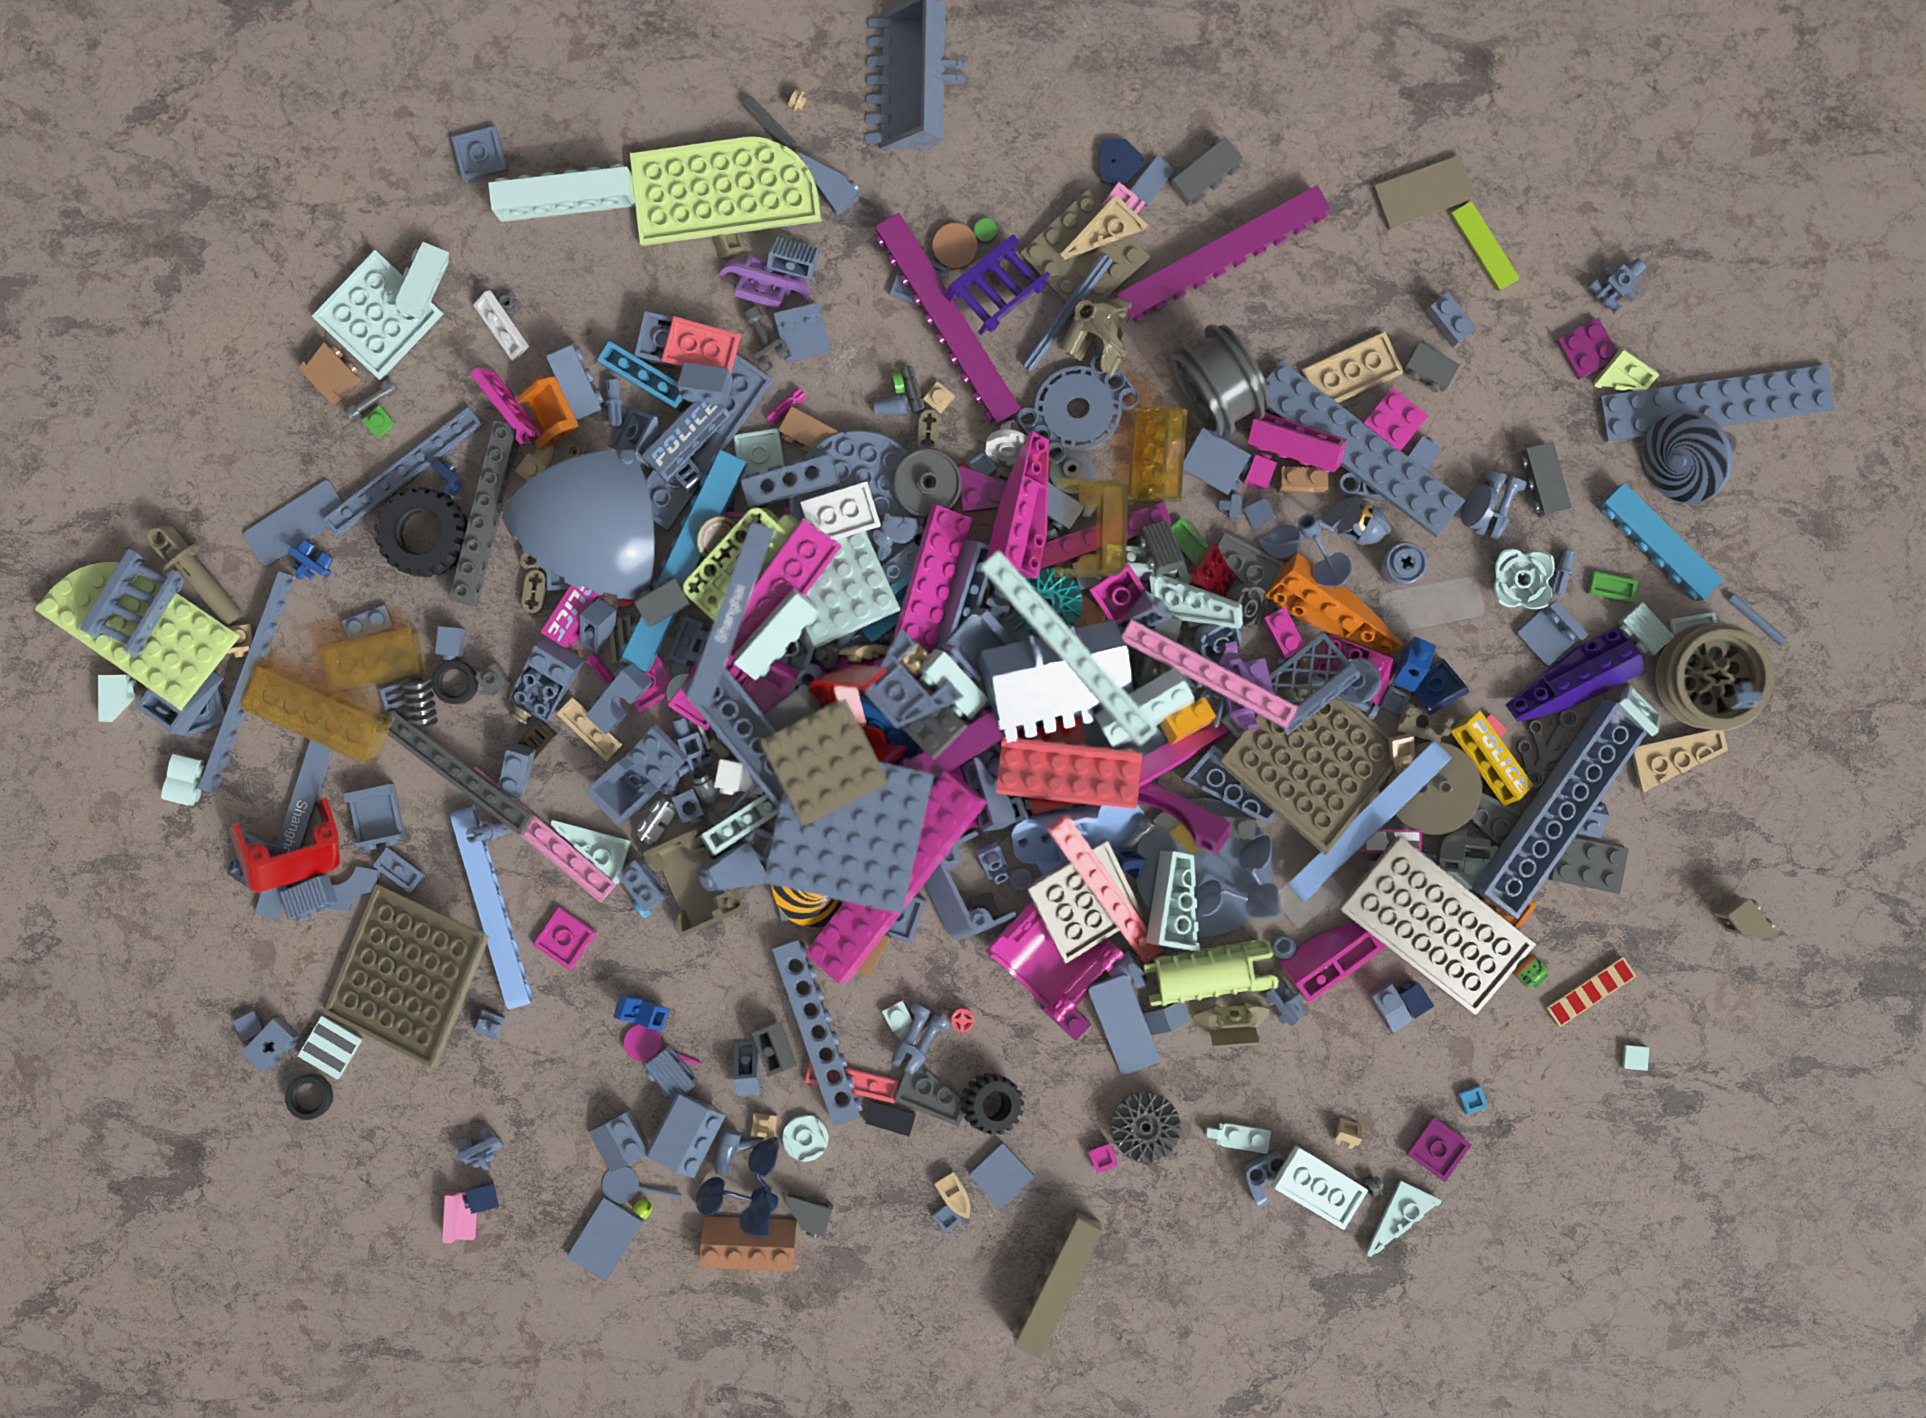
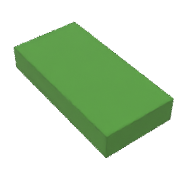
M1180 517L1170 528L1180 551L1195 565L1208 545Z
M1591 571L1587 594L1634 603L1639 580Z

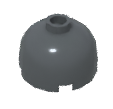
M1249 583L1236 584L1224 596V598L1241 604L1243 625L1239 628L1241 630L1253 629L1250 627L1254 623L1259 624L1265 615L1267 600L1264 599L1263 595L1265 591L1259 586Z

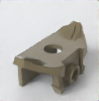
M1245 1003L1244 1006L1220 1007L1218 1005L1196 1012L1194 1014V1021L1201 1028L1210 1032L1213 1048L1259 1045L1256 1028L1269 1015V1008Z

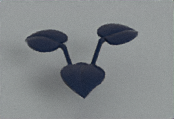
M772 1137L760 1142L750 1153L748 1160L749 1169L752 1172H756L755 1178L762 1188L755 1189L751 1197L724 1190V1179L712 1177L703 1183L697 1193L696 1207L698 1211L706 1216L715 1214L722 1206L723 1195L750 1201L749 1207L745 1208L740 1215V1228L751 1236H770L769 1223L771 1212L776 1209L779 1199L777 1195L769 1191L770 1186L765 1184L761 1176H768L774 1169L779 1151V1138Z

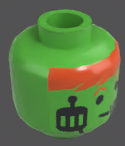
M1535 954L1525 957L1513 971L1514 976L1527 988L1532 986L1534 988L1538 987L1549 976L1547 974V965Z

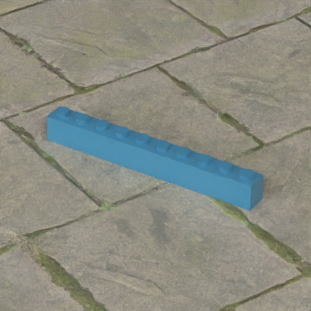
M722 450L718 454L715 453L710 461L712 468L709 474H705L700 482L702 489L699 496L695 495L690 504V508H692L690 515L683 518L680 529H682L680 536L673 539L670 550H672L669 559L665 558L660 567L662 574L659 580L655 579L652 583L651 592L659 588L658 583L669 577L671 580L678 579L683 587L685 581L700 566L704 557L696 548L695 533L697 528L706 518L716 515L724 516L748 463ZM677 613L653 627H648L642 616L639 622L635 621L630 630V633L633 635L629 643L625 642L620 651V654L623 655L621 661L628 664L634 663L640 670L650 672Z

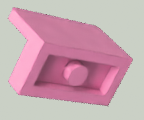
M450 1191L445 1195L442 1243H452L456 1239L474 1240L476 1237L477 1213L471 1214L470 1208L465 1209L462 1195H466V1192Z

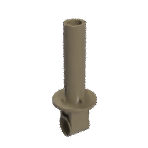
M168 524L153 528L147 533L149 545L166 562L162 569L164 574L172 570L178 571L226 627L232 625L243 616V613L193 557L200 548L198 543L189 546L175 528ZM160 532L164 535V541L160 537Z

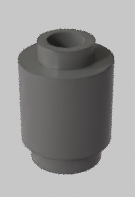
M700 769L694 772L691 776V784L701 803L712 804L716 802L721 793L719 792L720 788L714 787L716 780L713 774L707 769Z

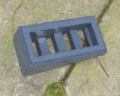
M689 458L675 472L674 476L690 493L700 484L704 474ZM689 464L691 468L680 476L679 472ZM695 471L697 474L686 483L684 479Z

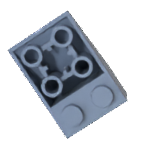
M545 636L534 646L509 700L548 723L578 676L585 660Z
M212 671L181 711L150 689L146 691L136 708L171 733L185 735L224 678Z

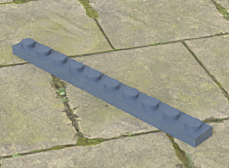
M278 571L199 784V790L215 792L221 785V773L230 761L229 752L231 746L235 745L238 739L237 730L239 725L245 720V708L254 696L253 687L255 681L259 680L262 674L261 665L263 660L269 655L271 638L278 631L277 622L279 617L285 612L287 595L293 590L294 576Z

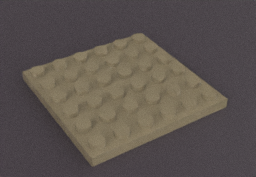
M1303 661L1297 665L1303 669L1310 670V667ZM1293 673L1288 676L1283 684H1292ZM1296 676L1295 684L1308 685V681ZM1279 688L1277 696L1284 700H1290L1291 688ZM1294 689L1293 700L1303 701L1307 697L1306 689ZM1338 697L1332 699L1288 735L1280 725L1258 714L1255 719L1259 723L1260 728L1245 730L1218 763L1324 855L1329 853L1395 768L1394 762L1390 760L1388 738L1392 737L1357 707Z
M376 884L323 1013L430 1068H436L490 936L392 889Z

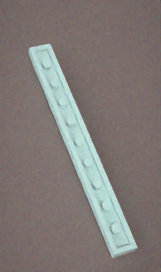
M1000 551L981 566V570L1138 746L1142 745L1158 730Z

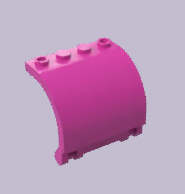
M1033 901L1024 907L1022 913L1014 921L1010 922L1006 930L998 938L994 939L986 949V952L1012 974L1059 1022L1065 1018L1063 1015L1069 1009L1072 1011L1076 1006L1074 1002L1105 970L1109 972L1113 968L1112 964L1117 959L1120 960L1124 956L1106 938L1065 964Z

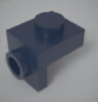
M436 460L431 467L449 481L441 493L447 497L456 495L462 487L463 479L454 473L457 469L449 462L441 463Z

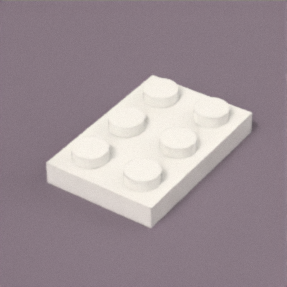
M867 482L800 502L805 519L834 540L881 526Z

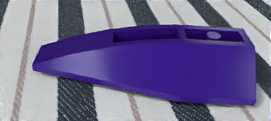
M1616 626L1576 647L1506 703L1505 706L1517 722L1541 717L1575 706L1646 672L1642 655L1623 631Z

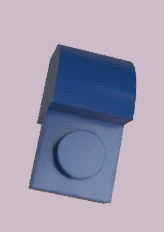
M631 994L629 996L620 995L613 1017L621 1021L635 1022L647 1029L662 1031L670 1009Z

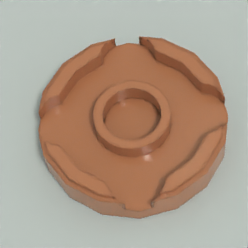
M950 223L936 232L933 239V252L936 260L942 266L954 270L965 268L976 257L978 241L975 233L969 227L961 223Z

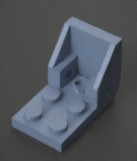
M655 725L627 756L618 761L593 783L586 793L619 825L641 809L684 764L688 757Z

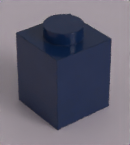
M1409 980L1399 986L1400 990L1397 993L1405 1003L1411 1017L1416 1019L1434 1007V1004L1419 982Z
M494 1181L466 1188L467 1194L462 1195L465 1209L470 1208L471 1214L499 1207Z

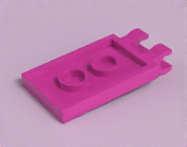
M476 367L470 373L511 427L516 429L517 441L520 444H534L535 442L532 437L536 434L540 437L543 431L535 425L536 422L522 404H517L515 395L494 369Z

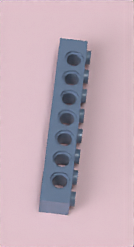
M796 940L773 948L772 951L833 1127L859 1118V1111L863 1110L859 1097L854 1098L851 1089L855 1088L851 1074L846 1076L844 1067L848 1065L844 1054L838 1053L836 1045L840 1044L836 1031L831 1032L828 1023L832 1022L828 1008L823 1009L821 1001L825 999L821 987L816 988L813 981L817 976L813 965L808 966L805 958L807 957L805 955L807 951L805 942L801 944L800 940ZM792 959L801 961L802 969L800 971L793 972L790 970L789 962ZM806 981L810 986L809 992L806 994L799 993L796 988L797 983ZM808 1003H814L817 1006V1013L813 1016L807 1015L804 1011V1006ZM815 1025L824 1027L825 1034L823 1037L816 1038L813 1036L812 1028ZM824 1047L830 1048L833 1052V1056L828 1060L822 1059L819 1055V1051ZM832 1069L838 1070L841 1076L840 1079L836 1082L830 1081L827 1078L828 1071ZM845 1092L848 1095L847 1102L844 1104L837 1103L835 1100L836 1093Z

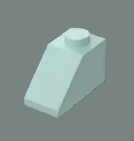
M98 675V722H113L135 699L138 685L133 677L130 675Z

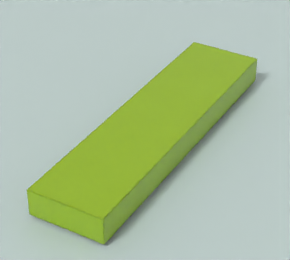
M1472 201L1450 214L1498 292L1520 279Z

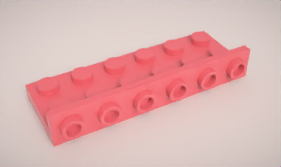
M1006 737L1002 738L996 794L1137 809L1142 753H1138L1133 749L1121 751L1107 746L1094 748L1087 744L1068 745L1062 741L1050 743L1044 742L1041 739L1023 740L1019 737L1015 741L1007 742Z

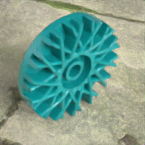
M1053 568L1039 569L1038 578L1036 579L1024 577L1025 581L1043 601L1046 599L1052 601L1050 609L1066 627L1076 624L1082 610V595L1078 585L1068 574ZM1013 605L1015 616L1021 626L1029 633L1041 637Z

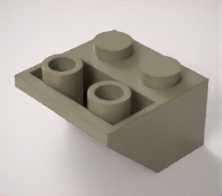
M1733 896L1712 912L1725 931L1771 939L1779 937L1775 932L1776 926L1769 918H1765L1760 912L1762 908L1754 899Z

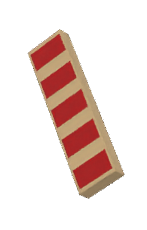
M1621 956L1545 1008L1556 1025L1561 1027L1635 978L1636 975L1626 959Z

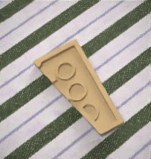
M1708 730L1638 746L1632 754L1640 792L1644 793L1652 787L1670 780V778L1728 751L1724 731Z

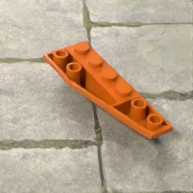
M1299 553L1295 554L1282 567L1265 594L1266 597L1282 608L1285 607L1289 613L1299 620L1385 656H1392L1403 646L1402 641L1344 585L1326 587L1318 584L1313 577L1315 564Z

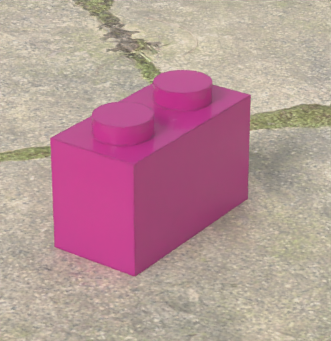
M1285 607L1261 620L1281 658L1287 659L1306 647Z

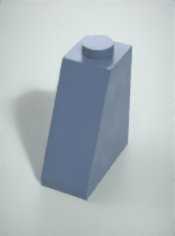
M750 841L735 843L697 870L700 883L707 891L766 884L764 883L766 872Z

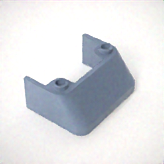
M976 830L958 839L925 882V886L948 934L956 940L983 932L1016 916L1014 909L994 919L983 908H977L968 912L948 871L956 867L961 861V853L957 845L977 836Z

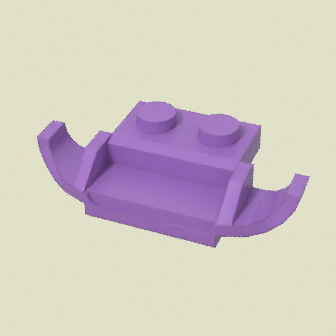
M751 254L748 258L738 257L729 260L723 266L719 275L724 277L728 272L737 273V281L739 283L735 290L736 297L777 309L780 308L784 296H790L792 290L799 292L804 301H807L810 296V289L804 278L768 269V259Z
M1237 641L1225 643L1219 666L1274 694L1265 658L1242 663L1241 658L1239 659ZM1224 696L1228 715L1231 716L1240 728L1246 731L1260 728L1259 723L1256 722L1254 711Z

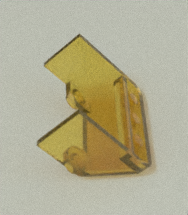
M1057 479L1056 489L1079 490L1081 505L1085 508L1097 509L1096 554L1082 556L1077 562V569H1055L1053 577L1094 578L1121 574L1126 567L1128 490L1125 484L1120 481Z

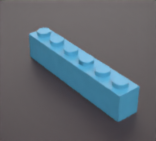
M1625 483L1618 485L1599 504L1603 509L1602 513L1610 520L1613 519L1619 525L1618 529L1624 535L1632 537L1636 541L1634 543L1635 546L1642 552H1647L1652 557L1651 561L1653 564L1663 568L1673 583L1680 584L1685 589V595L1691 600H1705L1723 581Z

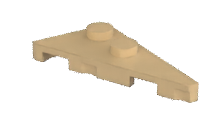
M1115 195L1060 256L1064 260L1143 231L1147 229L1148 224Z

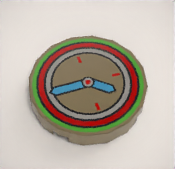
M722 515L706 518L698 526L695 533L697 551L704 558H707L736 526L735 522ZM738 530L735 537L741 543V533ZM731 539L727 541L731 543L729 548H721L722 555L719 559H716L714 556L712 560L721 562L725 557L730 559L731 555L729 552L734 547L738 551L739 547L734 545Z

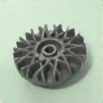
M932 448L917 449L907 454L897 464L892 477L893 495L896 496L895 500L900 503V507L904 508L906 512L919 518H928L932 504L950 510L957 502L962 487L961 474L956 463L944 452ZM924 479H928L930 481V487H925L923 485Z
M1143 1091L1127 1096L1118 1104L1111 1119V1133L1116 1146L1129 1159L1132 1158L1136 1162L1141 1161L1145 1163L1150 1161L1153 1163L1155 1160L1160 1161V1158L1164 1156L1167 1157L1168 1153L1173 1151L1174 1146H1177V1141L1180 1139L1181 1122L1175 1107L1168 1099L1154 1092ZM1148 1123L1150 1124V1129L1144 1131L1142 1130V1125Z

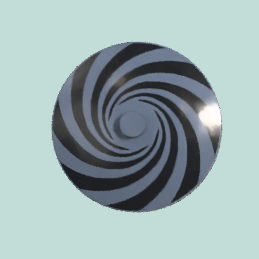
M1684 410L1666 415L1650 428L1644 440L1642 453L1647 476L1658 491L1674 501L1681 503L1704 501L1716 495L1729 480L1733 467V452L1730 441L1719 424L1702 413Z

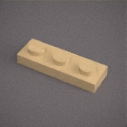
M572 697L557 712V715L597 754L608 762L623 744L610 732L605 735L586 717L589 711Z

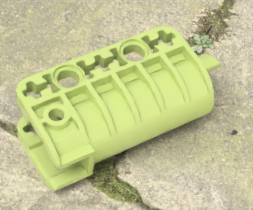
M767 508L751 509L685 581L683 586L685 594L715 621L744 544L742 538L743 530L748 533L750 523L753 521V523L775 531L759 572V578L799 524V521L791 514L788 516L785 514L780 519ZM738 530L741 533V543L735 537ZM729 539H731L734 545L739 547L738 551L735 547L732 548L729 552L731 555L730 559L725 557L721 562L712 560L714 556L716 559H719L722 555L721 548H729L731 543L727 542ZM712 565H715L717 570L715 575L711 572Z
M1258 939L1200 949V952L1191 950L1154 957V964L1144 965L1145 973L1156 972L1157 981H1160L1158 983L1159 994L1149 995L1151 1006L1160 1004L1166 1006L1169 1003H1184L1187 1000H1202L1205 997H1219V995L1237 994V992L1247 990L1251 992L1277 988V977L1272 976V974L1264 976L1254 975L1253 960L1273 956L1269 941Z

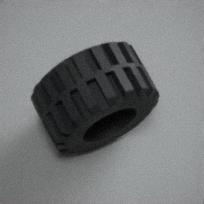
M984 1073V1076H976V1081L970 1080L968 1082L970 1087L963 1090V1093H966L965 1098L961 1097L960 1100L964 1104L961 1107V1112L966 1114L964 1119L973 1128L990 1135H996V1133L1002 1135L1005 1134V1130L1011 1131L1013 1129L1012 1124H1018L1020 1121L1017 1119L1018 1115H1023V1110H1020V1107L1024 1106V1100L1020 1099L1023 1095L1020 1090H1017L1018 1086L1006 1077L990 1073ZM998 1091L1001 1096L1000 1109L993 1116L986 1117L983 1111V1102L988 1094Z

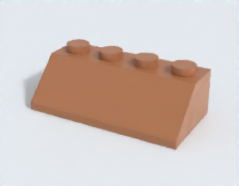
M704 1216L700 1248V1268L794 1271L797 1236L796 1219L770 1218V1236L755 1237L745 1233L740 1228V1217Z

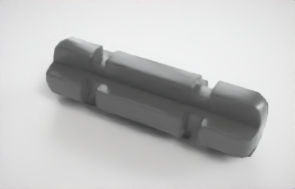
M912 366L905 367L901 370L903 379L906 380L904 382L909 399L912 400V409L914 412L921 411L925 408L923 399L920 398L922 396L917 379L914 378V369Z

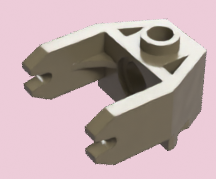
M1406 703L1402 708L1397 731L1404 735L1410 733L1414 738L1440 743L1441 737L1450 734V726L1454 722V716L1437 713L1429 716L1420 704L1414 707V704ZM1419 715L1425 718V725L1422 728L1416 725V718Z

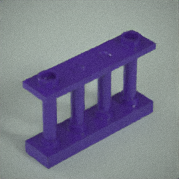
M1013 234L952 282L944 293L949 302L955 297L962 298L984 322L978 332L981 336L986 331L993 332L1000 325L999 321L1034 292L1039 294L1047 286L1046 280L1050 273L1047 271L1038 278L1016 254L1015 247L1019 240ZM1001 260H1009L1031 285L1023 291L1000 267ZM986 272H993L1014 294L1015 298L1007 304L984 279ZM970 285H978L1000 310L991 317L968 292Z

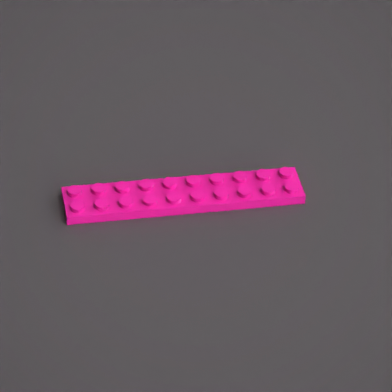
M804 518L801 519L755 583L725 665L740 684L748 674L734 664L733 655L794 587L806 596L842 547L839 542ZM700 658L672 696L668 706L704 730H707L710 724L694 704L686 700L687 696L680 689L695 676Z

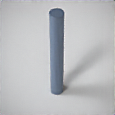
M1733 593L1727 599L1779 645L1786 641L1787 638L1736 594Z

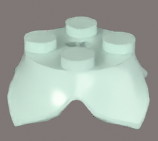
M1517 549L1502 551L1495 564L1496 578L1493 590L1497 601L1507 607L1523 606L1534 610L1549 606L1552 598V589L1548 581L1555 569L1553 556L1542 551H1532L1527 554H1523ZM1518 575L1525 576L1524 586L1518 583Z

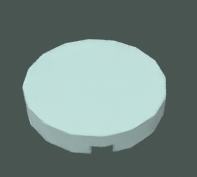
M808 1114L798 1115L791 1119L784 1128L782 1136L786 1152L791 1157L804 1162L815 1160L821 1156L827 1147L829 1139L828 1130L823 1121L814 1115Z

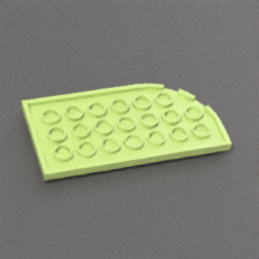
M742 137L630 153L639 240L642 246L822 221L818 189L806 164L791 149L770 139Z
M102 562L87 565L71 572L55 584L35 610L180 711L239 638L235 632L176 593L146 641L145 649L135 659L123 650L126 646L125 644L103 633L99 634L97 639H94L79 629L118 567V562ZM136 574L131 582L132 586L155 597L163 586L141 574ZM127 593L123 595L119 602L120 606L143 617L150 607V604ZM115 613L111 614L106 625L130 637L138 624Z

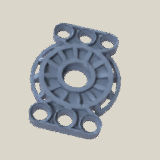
M1102 353L1092 357L1090 362L1091 368L1071 366L1052 374L1042 384L1037 393L1035 409L1023 408L1018 413V425L1027 436L1031 431L1035 433L1044 431L1048 434L1049 452L1055 448L1062 451V456L1059 459H1052L1049 456V463L1051 465H1060L1065 461L1066 449L1085 451L1096 448L1106 442L1117 429L1122 410L1132 411L1139 404L1138 392L1118 368L1113 376L1121 380V384L1118 387H1111L1108 384L1112 376L1095 368L1094 364L1101 359ZM1072 371H1081V374L1066 375V373ZM1061 375L1062 378L1057 380L1053 385L1049 384L1052 380ZM1046 389L1047 393L1045 394L1044 401H1040L1041 394ZM1124 395H1133L1136 399L1135 402L1131 405L1123 403L1122 398ZM1075 398L1084 399L1089 404V412L1082 418H1074L1067 411L1068 403ZM1025 414L1033 415V423L1029 425L1024 424L1021 421L1022 416ZM1117 416L1116 422L1114 423L1113 427L1110 428L1113 417ZM1106 433V435L1102 439L1095 442V440L1099 439Z

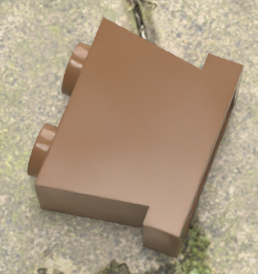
M323 343L308 364L303 361L297 368L328 401L336 404L342 399L339 396L342 392L362 379L357 375L359 370L350 361L346 363L341 358L343 353L334 344L330 347Z

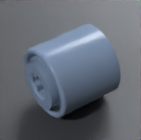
M1402 542L1387 549L1379 561V572L1382 578L1387 583L1397 587L1406 586L1419 580L1427 567V558L1424 551L1418 545L1410 542ZM1409 557V563L1412 565L1404 569L1402 567L1403 563L1400 560Z

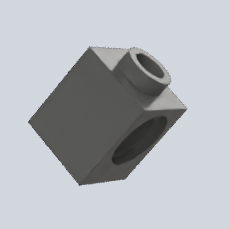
M493 663L475 676L489 696H495L513 684L501 665Z

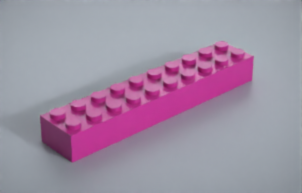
M944 771L930 790L904 909L988 802L954 772ZM844 901L805 952V955L838 984L848 983L901 914Z

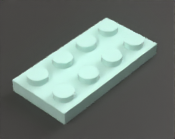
M1296 1145L1271 1184L1278 1191L1343 1230L1368 1192L1365 1187Z

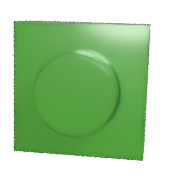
M377 406L362 420L378 439L396 424L381 406Z

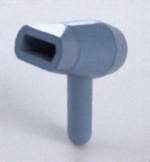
M724 1129L718 1141L714 1169L716 1174L727 1176L736 1152L753 1149L760 1142L767 1140V1138L759 1137L740 1142L741 1134L738 1131Z

